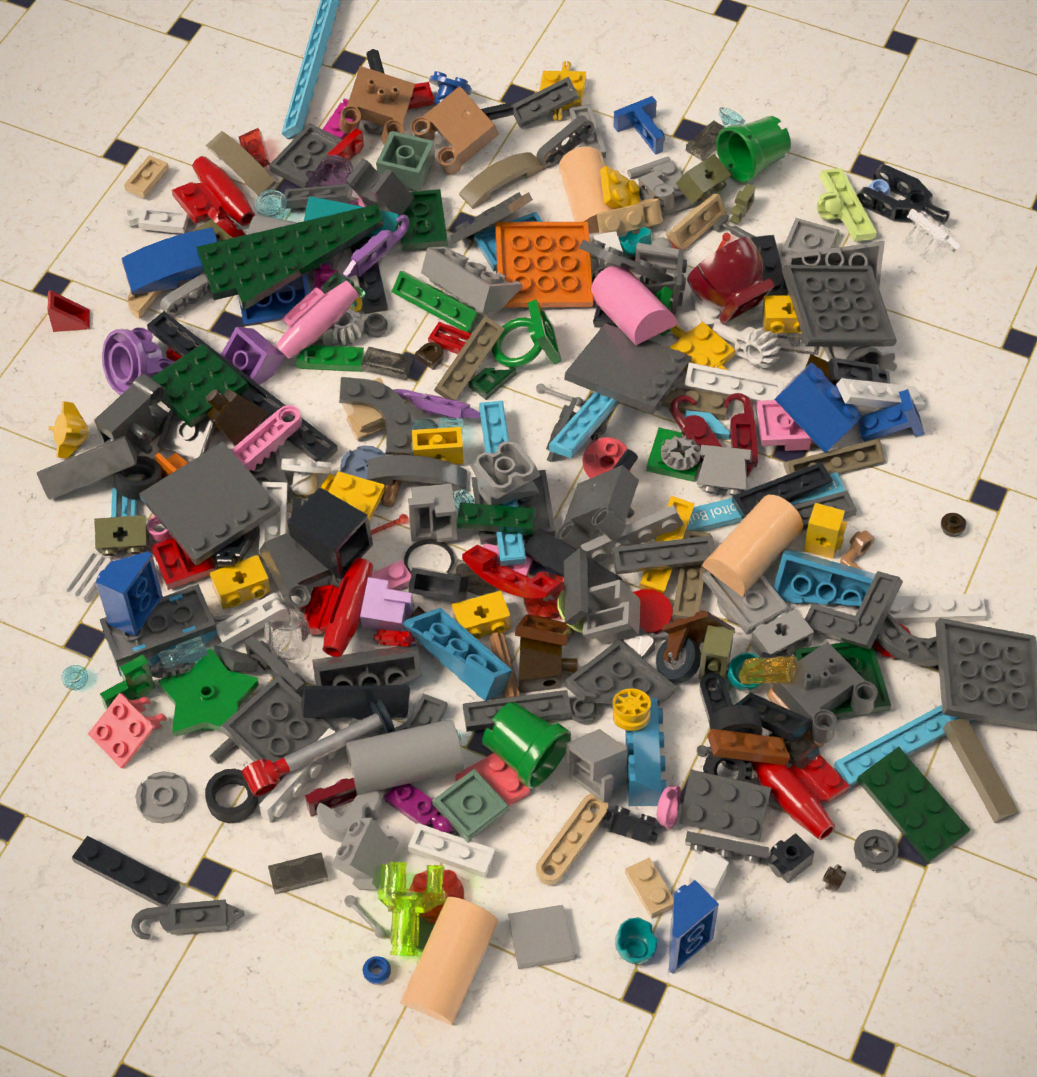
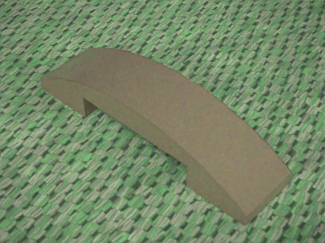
M221 131L205 145L219 160H222L258 197L261 198L276 184V181L225 132Z
M531 152L509 156L496 162L474 177L459 192V196L474 209L490 200L491 192L522 175L529 178L545 169V166Z

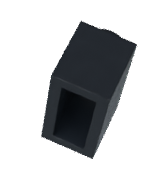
M412 567L408 592L453 602H462L466 600L470 576L422 567Z

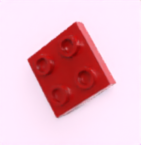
M173 538L151 545L153 555L168 590L209 576L210 572L216 570L211 556L200 564L195 565Z

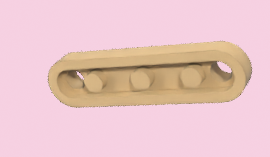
M588 794L583 798L536 864V876L541 883L555 885L561 881L608 814L606 811L608 801L603 803L593 794ZM597 808L599 811L597 813H593L590 811V809ZM547 870H552L555 873L553 875H547L545 872Z

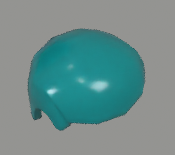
M642 227L638 234L628 231L625 236H620L618 239L623 254L636 256L637 243L651 245L653 241L652 230Z
M743 652L732 658L728 665L727 676L731 685L737 690L752 692L764 684L768 670L758 666L759 657L757 655Z
M639 917L628 918L621 923L615 935V948L620 957L626 962L635 965L646 963L654 957L658 938L655 937L652 931V924Z

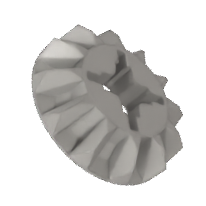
M675 435L671 440L666 439L665 444L661 447V457L664 463L673 469H690L700 459V446H697L695 439H687L686 435L683 438H678ZM677 447L685 451L684 458L680 452H677Z

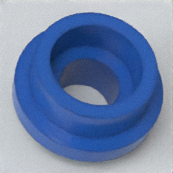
M373 956L364 963L362 969L363 976L371 984H382L390 977V963L383 957ZM375 968L382 970L378 975L372 973Z

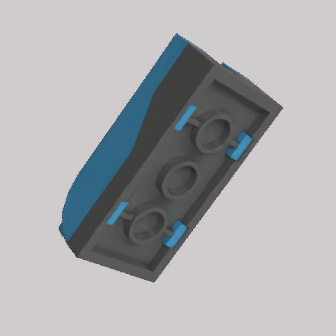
M199 584L163 596L136 636L108 625L106 617L99 619L120 677L122 675L119 667L141 655H144L149 666L163 659L179 656L202 647L217 635L216 624Z

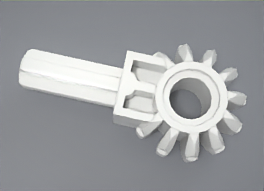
M351 307L317 340L322 339L324 346L337 345L340 342L343 346L347 342L354 344L355 339H361V332L364 329L361 315L359 312H354Z
M716 322L712 328L722 339L735 344L736 355L748 359L750 366L755 365L758 370L771 367L781 356L779 352L781 346L777 344V338L772 336L771 331L766 332L764 328L754 329L749 326L739 332L720 322Z

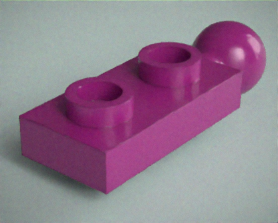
M410 783L392 787L384 796L386 803L415 824L419 823L428 827L433 824L434 829L452 834L455 830L451 823L433 806V799Z

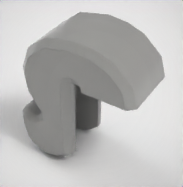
M379 790L357 795L342 816L324 804L319 803L316 812L321 831L330 839L342 843L347 833V828L353 819L367 818L369 816L373 820L379 819L383 811L382 796Z

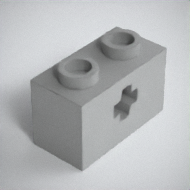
M795 609L789 613L784 612L768 624L763 623L757 626L752 633L751 646L759 656L762 652H766L786 659L794 655L796 649L811 646L814 631L798 610Z

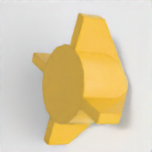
M63 401L61 414L58 415L55 425L49 426L48 430L54 431V440L57 444L56 457L67 459L87 439L89 428L75 404Z

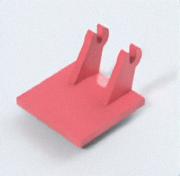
M119 693L88 733L120 768H124L153 730L162 727L160 722L167 721V717L163 713L153 717H144L140 713L146 710L143 705L151 704L147 697H142L139 700H129L123 693Z

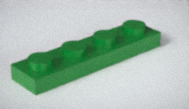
M405 271L399 272L391 291L395 295L468 333H472L480 315L469 305L462 303Z

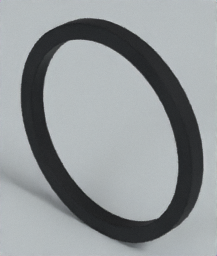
M435 539L418 541L411 545L405 553L404 564L410 574L412 571L408 566L409 555L417 547L426 544H434L444 548L451 558L450 567L446 572L451 573L454 569L455 557L453 551L447 544L437 542Z

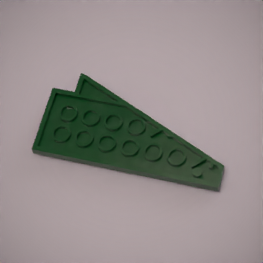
M375 204L197 246L196 249L213 299L218 300L238 295L244 310L384 226L379 208Z

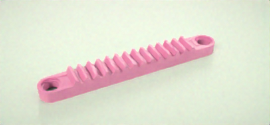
M292 405L283 406L231 449L248 471H254L257 464L261 465L265 457L269 458L272 451L276 452L278 446H283L285 440L299 429L302 424L299 409ZM287 415L295 416V419L291 422L283 421V418ZM153 515L147 523L150 537L157 542L170 539L172 536L166 529L162 532L154 531L155 527L161 523Z

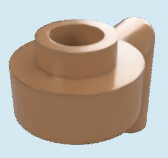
M866 530L855 533L850 540V549L840 559V564L861 569L853 560L857 556H862L870 549L875 537Z

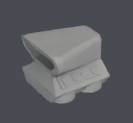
M503 442L498 446L496 452L482 453L477 456L476 462L470 465L477 478L478 491L488 505H499L540 493L532 481L540 476L538 469L517 442Z

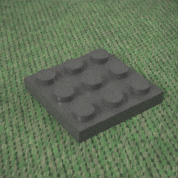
M538 470L540 476L532 481L540 493L519 499L518 507L535 508L533 534L537 529L541 528L555 537L556 530L546 470ZM472 477L475 504H487L478 491L477 478ZM479 530L481 545L497 543L496 532ZM522 534L523 540H527L532 537V535Z
M278 675L222 724L220 728L253 762L266 759V761L271 760L272 763L317 742L329 728L334 731L323 718H304L301 707L302 698ZM285 774V775L279 777L280 781H281L287 774Z

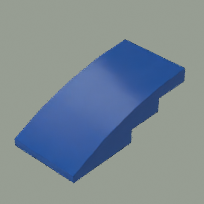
M213 227L166 238L122 257L121 260L131 294L178 288V281L194 279L199 276L203 268L196 247L217 242Z

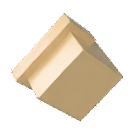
M381 377L374 379V381L383 383ZM342 403L347 414L346 420L357 441L386 429L383 417L375 409L364 405Z

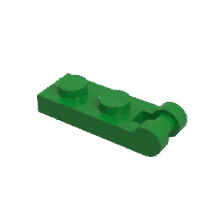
M310 345L298 353L299 355L295 361V366L299 369L362 372L364 347Z

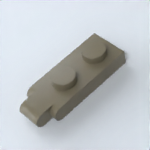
M675 388L674 391L671 390L661 403L662 406L670 408L671 402L676 397L681 395L690 396L697 404L694 406L689 402L680 403L679 410L682 414H686V410L708 412L717 420L725 421L727 408L724 407V403L728 396Z

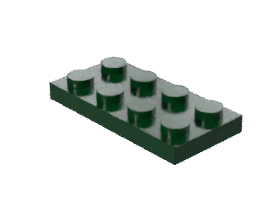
M899 746L860 774L856 779L927 864L962 839L971 830Z

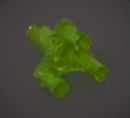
M407 862L381 864V889L378 890L377 900H380L388 908V912L392 913L390 939L392 951H390V955L418 956L416 946L419 945L420 914L445 902L446 891H443L445 866L427 865L426 890L423 893L409 892V889L406 888Z

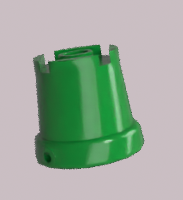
M766 116L743 125L738 124L724 127L719 132L716 140L718 158L731 173L730 177L739 183H748L756 178L762 170L785 158V154L790 152L791 139L787 128H780L778 123L782 121L779 118Z
M509 702L493 717L492 721L495 722L493 731L487 728L482 739L484 746L517 773L518 780L533 789L542 784L563 759L566 753V743L571 741V731L559 723L553 725L516 702Z

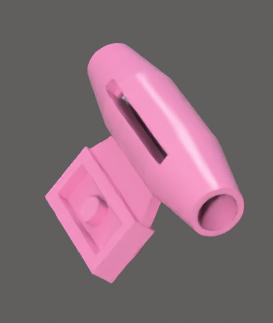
M348 281L341 283L326 294L316 287L282 318L289 328L277 342V348L290 359L313 344L344 315L359 296L358 292Z

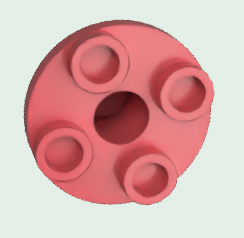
M604 437L594 440L588 445L582 458L585 473L589 478H593L612 470L628 447L615 438Z

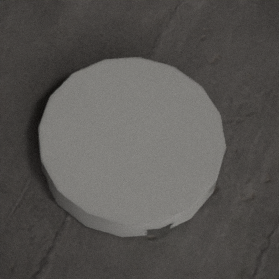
M166 771L153 773L147 777L148 779L143 784L141 782L137 788L135 798L137 808L145 819L152 823H169L180 818L188 809L191 799L189 787L185 780L176 773Z

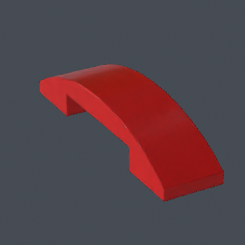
M475 545L462 554L463 561L479 577L506 593L523 598H545L561 587V582L541 573L530 578L506 566H501L497 563L498 554L480 545Z

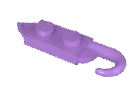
M406 215L399 216L396 221H402V224L394 233L390 230H382L376 236H373L360 250H356L351 256V262L343 275L347 278L355 275L360 277L387 254L391 247L406 234L409 227V218Z
M393 389L401 398L411 400V403L416 405L415 408L422 409L426 414L446 415L447 419L454 421L460 420L463 417H480V412L471 408L470 404L406 389Z

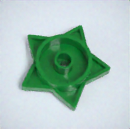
M211 648L205 652L190 671L184 674H176L175 677L169 676L168 678L158 680L162 691L175 705L172 727L175 737L196 730H217L222 732L220 730L221 725L240 709V705L259 686L257 677L228 671Z

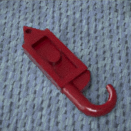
M734 393L726 398L724 407L728 408L733 400H739L744 405V413L736 414L731 418L730 439L731 448L752 451V462L746 463L748 478L753 468L758 465L754 409L752 400L742 393Z
M681 395L673 399L670 404V413L681 429L683 436L686 435L689 440L695 439L697 446H700V451L701 445L722 447L703 417L690 415L684 418L680 412L679 404L682 402H689L694 406L697 404L692 397ZM700 455V461L703 464L704 458Z

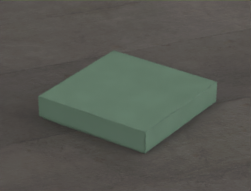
M475 769L432 800L433 806L451 823L467 843L510 810V806Z

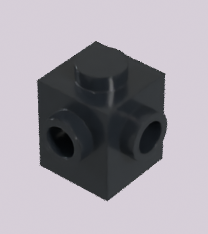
M795 833L786 841H778L771 848L770 868L777 877H782L789 883L812 865L815 852Z

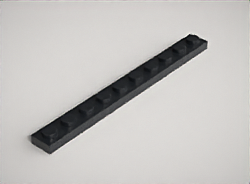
M165 311L147 324V330L181 357L201 344L206 346L248 382L249 389L240 396L268 413L263 421H266L277 410L286 406ZM287 415L283 418V421L291 422L295 419V416ZM303 418L299 429L287 438L288 441L316 463L317 461L326 462L338 451L337 445Z

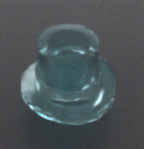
M267 190L258 196L255 202L258 214L278 219L284 218L283 211L287 207V199L281 192Z

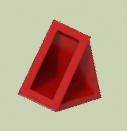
M52 290L48 292L47 312L53 332L87 330L90 327V309Z

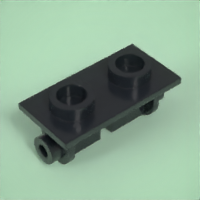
M615 806L614 810L607 808L606 811L612 814L611 818L606 817L604 820L603 828H606L607 832L626 837L630 827L633 828L631 839L650 845V842L656 843L658 833L654 832L655 827L659 829L662 827L656 823L657 818L641 814V817L637 818L630 815L631 810L620 806Z

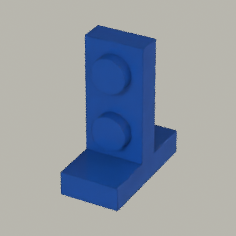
M653 96L615 110L613 127L617 132L633 126L655 155L663 152L665 136L663 131L656 127L652 119L656 117L657 101Z
M908 389L899 392L900 404L863 415L857 421L863 442L909 427L912 428L915 437L925 434L920 414Z

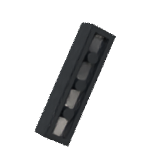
M541 528L534 532L524 546L526 556L563 579L564 560L577 551ZM587 557L588 588L616 580L622 581L620 576Z
M304 686L301 700L302 714L304 718H367L373 715L370 703L377 704V700L380 699L390 717H407L410 686Z

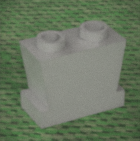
M701 445L700 455L704 460L697 486L702 488V492L717 493V490H726L728 495H735L748 490L746 463L752 462L751 450Z
M373 818L353 819L347 828V833L336 852L331 866L354 879L352 884L359 890L378 889L399 841L393 836H386Z

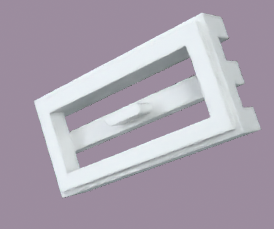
M89 550L62 587L63 592L86 602L97 587L96 579L100 571L105 570L112 560L110 558L104 559L103 555H95L94 551ZM99 564H101L100 568L97 570V572L95 573V575L92 577V573L95 571V569L97 568V566H98ZM92 577V579H91L90 582L87 584V586H86L85 589L82 591V593H79V591L82 589V587L85 585V583H87V582L89 581V579Z

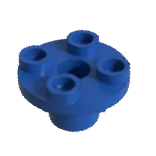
M434 71V75L430 76L429 82L439 87L435 99L436 105L459 86L467 95H471L472 88L467 84L468 81L463 78L455 77V80L446 78V74Z

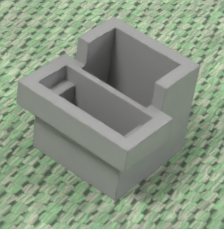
M441 484L411 488L412 498H408L411 542L436 539V537L437 542L457 540L456 508L452 485Z
M621 580L588 588L589 614L583 617V636L587 640L597 638L602 644L639 635L640 599Z
M601 729L567 742L565 761L570 763L569 778L603 803L611 800L613 790L626 785L628 748Z

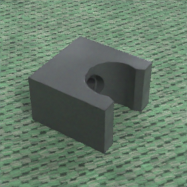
M363 158L346 179V182L367 206L377 204L379 210L397 213L401 216L414 199V196L393 171L386 169L382 175L369 161Z

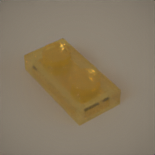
M779 656L775 658L745 659L739 673V679L741 684L792 682L798 663L796 657Z

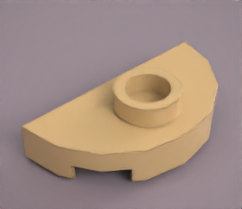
M163 290L132 295L130 291L128 295V308L132 315L140 319Z

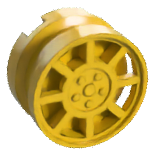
M625 689L618 692L613 699L614 723L619 728L627 731H637L646 727L650 721L651 700L649 696L638 689Z

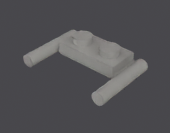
M669 156L627 170L630 179L658 170L662 173L663 182L674 188L675 206L671 210L661 211L662 216L698 204L697 201L692 205L676 185V182L683 175Z

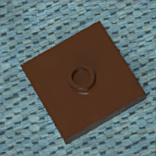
M527 614L522 618L515 630V636L563 646L568 644L574 634V629L565 622Z

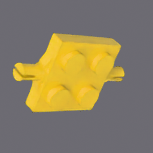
M566 61L562 63L561 71H543L539 91L569 76L579 96L578 99L554 111L553 119L556 121L557 118L559 121L562 119L564 110H568L570 107L582 106L587 80L586 71H570L572 64L567 61V66Z
M703 321L688 332H685L678 325L671 328L670 332L678 338V341L669 348L692 356L691 363L728 370L724 365L735 356V349Z

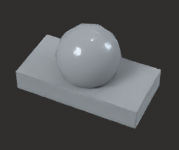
M664 237L653 240L651 245L637 243L635 261L639 263L640 259L652 263L653 266L657 264L668 270H675L679 249L673 248L671 242Z

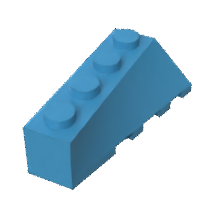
M787 548L781 558L774 589L783 601L860 606L876 574Z
M441 607L405 620L404 626L415 637V640L435 656L441 664L453 672L459 680L471 688L477 696L487 701L503 693L512 669Z
M650 698L651 708L648 725L637 731L625 730L626 748H628V806H658L660 797L664 789L667 788L666 779H661V772H665V755H660V748H664V732H659V724H663V708H658L657 698Z

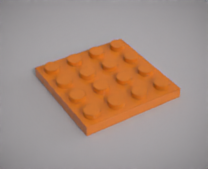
M588 222L495 223L497 273L505 275V281L510 283L518 281L523 284L522 288L503 308H528L527 302L537 299L541 307H593L590 253L579 248L582 240L589 241Z

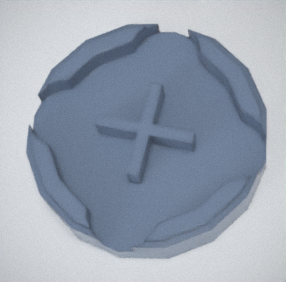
M358 446L357 449L349 450L343 456L340 471L367 480L369 459L385 456V453L374 446Z

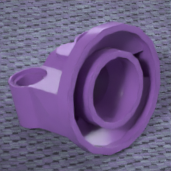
M136 327L131 331L123 328L115 329L108 334L104 341L102 366L105 377L111 388L119 395H122L138 376L146 374L151 378L174 363L170 359L163 358L159 346L151 342L153 338L152 333L145 328Z

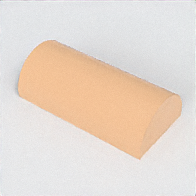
M579 147L563 156L559 164V170L574 222H588L589 234L599 232L596 213L613 210L604 204L600 169L606 165L603 155L599 150L593 147Z
M776 495L764 496L704 561L702 566L743 597L801 533L803 521L800 514L785 499Z
M448 897L405 989L400 1004L453 1026L496 929L498 919L492 913L474 903L456 897Z

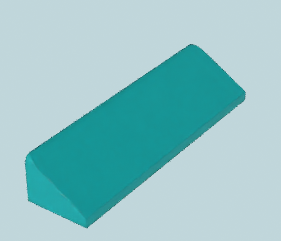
M309 197L304 221L363 207ZM379 210L384 226L366 237L372 238L382 230H390L394 233L398 228L399 222L396 219L399 215Z

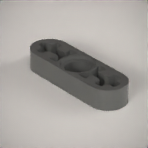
M584 115L578 116L538 150L537 159L545 167L553 166L565 154L591 135L594 130L593 122ZM569 137V140L567 141V143L564 144V145H561L562 142H563L566 138Z

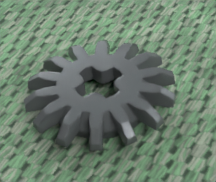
M173 656L163 659L151 667V675L155 678H168L170 675L175 677L176 674H184L195 665L194 658L190 659L188 656Z

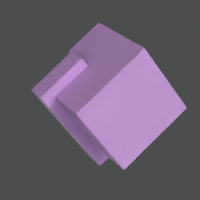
M368 577L360 615L362 628L375 631L379 629L404 631L406 618H411L414 612L412 593L388 589V580Z

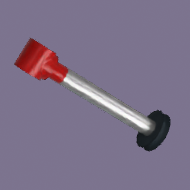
M380 699L377 700V704L371 702L373 715L273 763L271 760L260 759L247 765L242 770V774L253 796L257 797L270 792L280 782L279 777L345 746L346 742L358 740L381 729L383 734L395 732L394 724Z

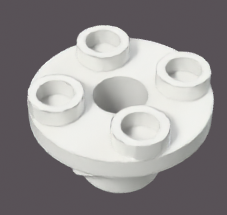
M282 458L281 469L294 471L293 484L290 487L297 495L309 496L318 489L316 486L317 473H331L330 462L317 461L316 465V462H313V460L298 459L296 464L297 460Z

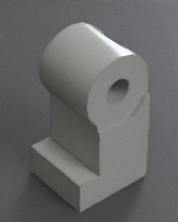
M656 170L638 178L640 196L645 200L659 199L661 211H668L674 208V188L663 182L662 173Z

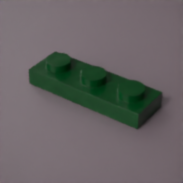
M460 502L457 529L533 535L535 508Z

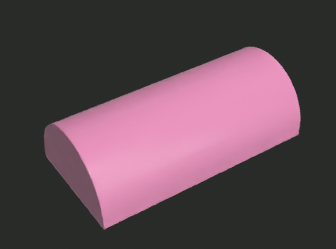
M614 265L601 271L595 278L591 288L593 301L600 306L635 345L677 325L675 316L630 270Z

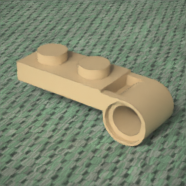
M657 198L643 200L639 204L596 213L600 234L614 231L619 234L663 222L660 200Z

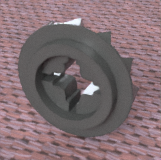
M877 829L867 830L861 833L855 840L853 848L855 859H858L862 868L868 867L873 872L881 869L885 871L889 866L894 865L898 856V846L894 838L888 833ZM875 842L877 843L878 851L883 852L879 853L876 859L873 856V852L868 851L872 850Z

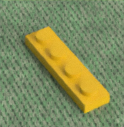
M671 496L667 507L675 505L684 525L678 527L673 532L657 536L655 542L683 539L695 503ZM673 568L644 571L639 587L653 589L664 594Z

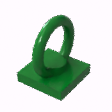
M537 299L527 302L531 318H516L505 323L502 326L505 328L503 333L492 347V353L496 361L506 367L524 366L533 361L542 349L553 365L562 361L553 324ZM528 327L530 337L534 343L532 349L521 357L509 358L505 356L501 351V344L505 336L516 328Z

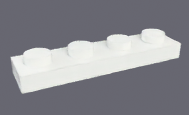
M689 363L684 388L725 396L742 393L748 396L752 402L757 403V401L774 400L783 390L784 382Z
M841 378L836 384L845 404L888 408L900 404L899 392L908 389L918 411L925 405L916 386Z
M983 594L896 596L888 612L898 623L936 622L939 618L968 622L985 621L986 618Z
M329 728L319 740L335 732ZM339 749L288 773L259 804L262 818L271 823L275 817H280L292 798H296L302 793L305 784L320 773L322 765L328 759H332Z

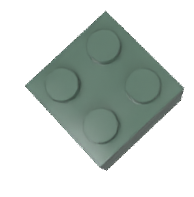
M391 131L376 162L377 171L383 175L386 169L393 171L407 189L421 191L435 161L434 141Z

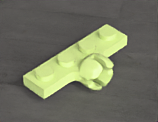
M843 169L822 170L819 177L828 193L821 194L817 202V212L821 214L820 218L826 221L841 219L854 242L875 239L877 232Z

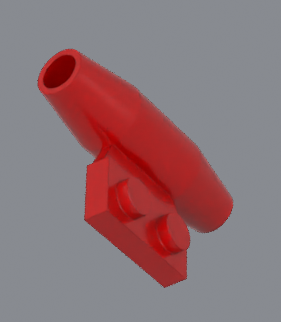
M206 156L198 157L192 164V168L200 183L190 182L172 189V196L195 224L210 219L206 212L211 206L219 210L221 209L241 226L249 225L255 216L244 193L223 169Z
M356 558L341 581L339 588L334 585L313 587L310 601L306 606L298 631L304 636L324 634L325 631L322 650L327 655L341 657L354 636L361 619L360 615L368 577L372 578L373 564L366 559Z
M814 748L795 759L790 769L786 765L751 761L753 772L761 785L771 787L770 796L793 821L818 840L825 839L833 832L835 824L821 803L828 804L848 791L850 785Z

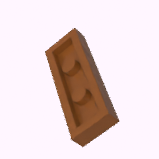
M711 729L707 735L713 755L716 757L786 765L790 759L783 738Z

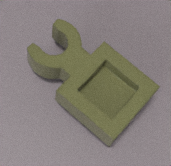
M747 183L743 191L737 193L735 198L736 205L730 212L732 217L729 222L738 225L742 217H745L754 203L756 186Z

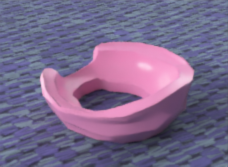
M679 786L665 788L658 803L657 819L660 825L665 826L667 829L672 828L677 822L681 788Z

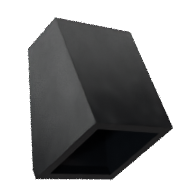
M321 487L313 494H310L305 503L297 511H294L287 520L290 536L339 579L345 576L354 559L362 558L373 546L368 515Z

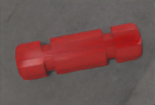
M379 629L377 630V635H374V640H377L378 645L410 647L412 642L415 641V637L409 631Z

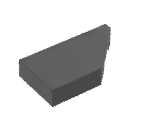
M214 646L213 651L220 661L232 671L254 672L257 670L258 662L248 654L221 646Z

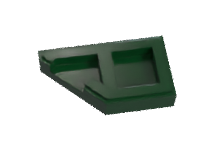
M509 367V369L505 370L484 368L468 382L469 388L487 400L516 375V368Z

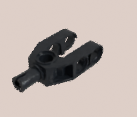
M885 164L877 168L873 174V180L881 179L886 181L891 192L906 199L896 200L883 194V191H876L869 187H863L857 193V197L864 208L892 221L920 223L923 218L928 217L945 225L950 216V211L933 205V194L918 178ZM880 173H884L888 179L884 178ZM900 182H904L908 188L904 187ZM864 194L868 195L872 200L867 199ZM884 203L888 204L892 209L887 208Z

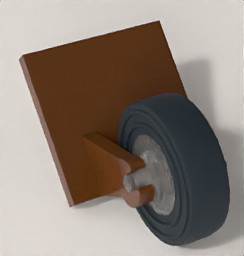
M708 611L697 612L695 616L685 619H675L672 623L662 626L663 631L668 633V639L663 642L656 655V668L658 672L670 682L683 683L690 680L700 667L701 650L699 647L701 643H704L708 625L714 627L722 626L728 630H733L734 633L735 628Z

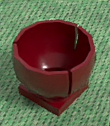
M749 237L739 238L715 251L700 262L687 277L691 290L702 302L721 309L722 312L718 318L723 325L760 305L764 300V296H767L775 286L770 278L765 281L762 280L763 259L757 246Z

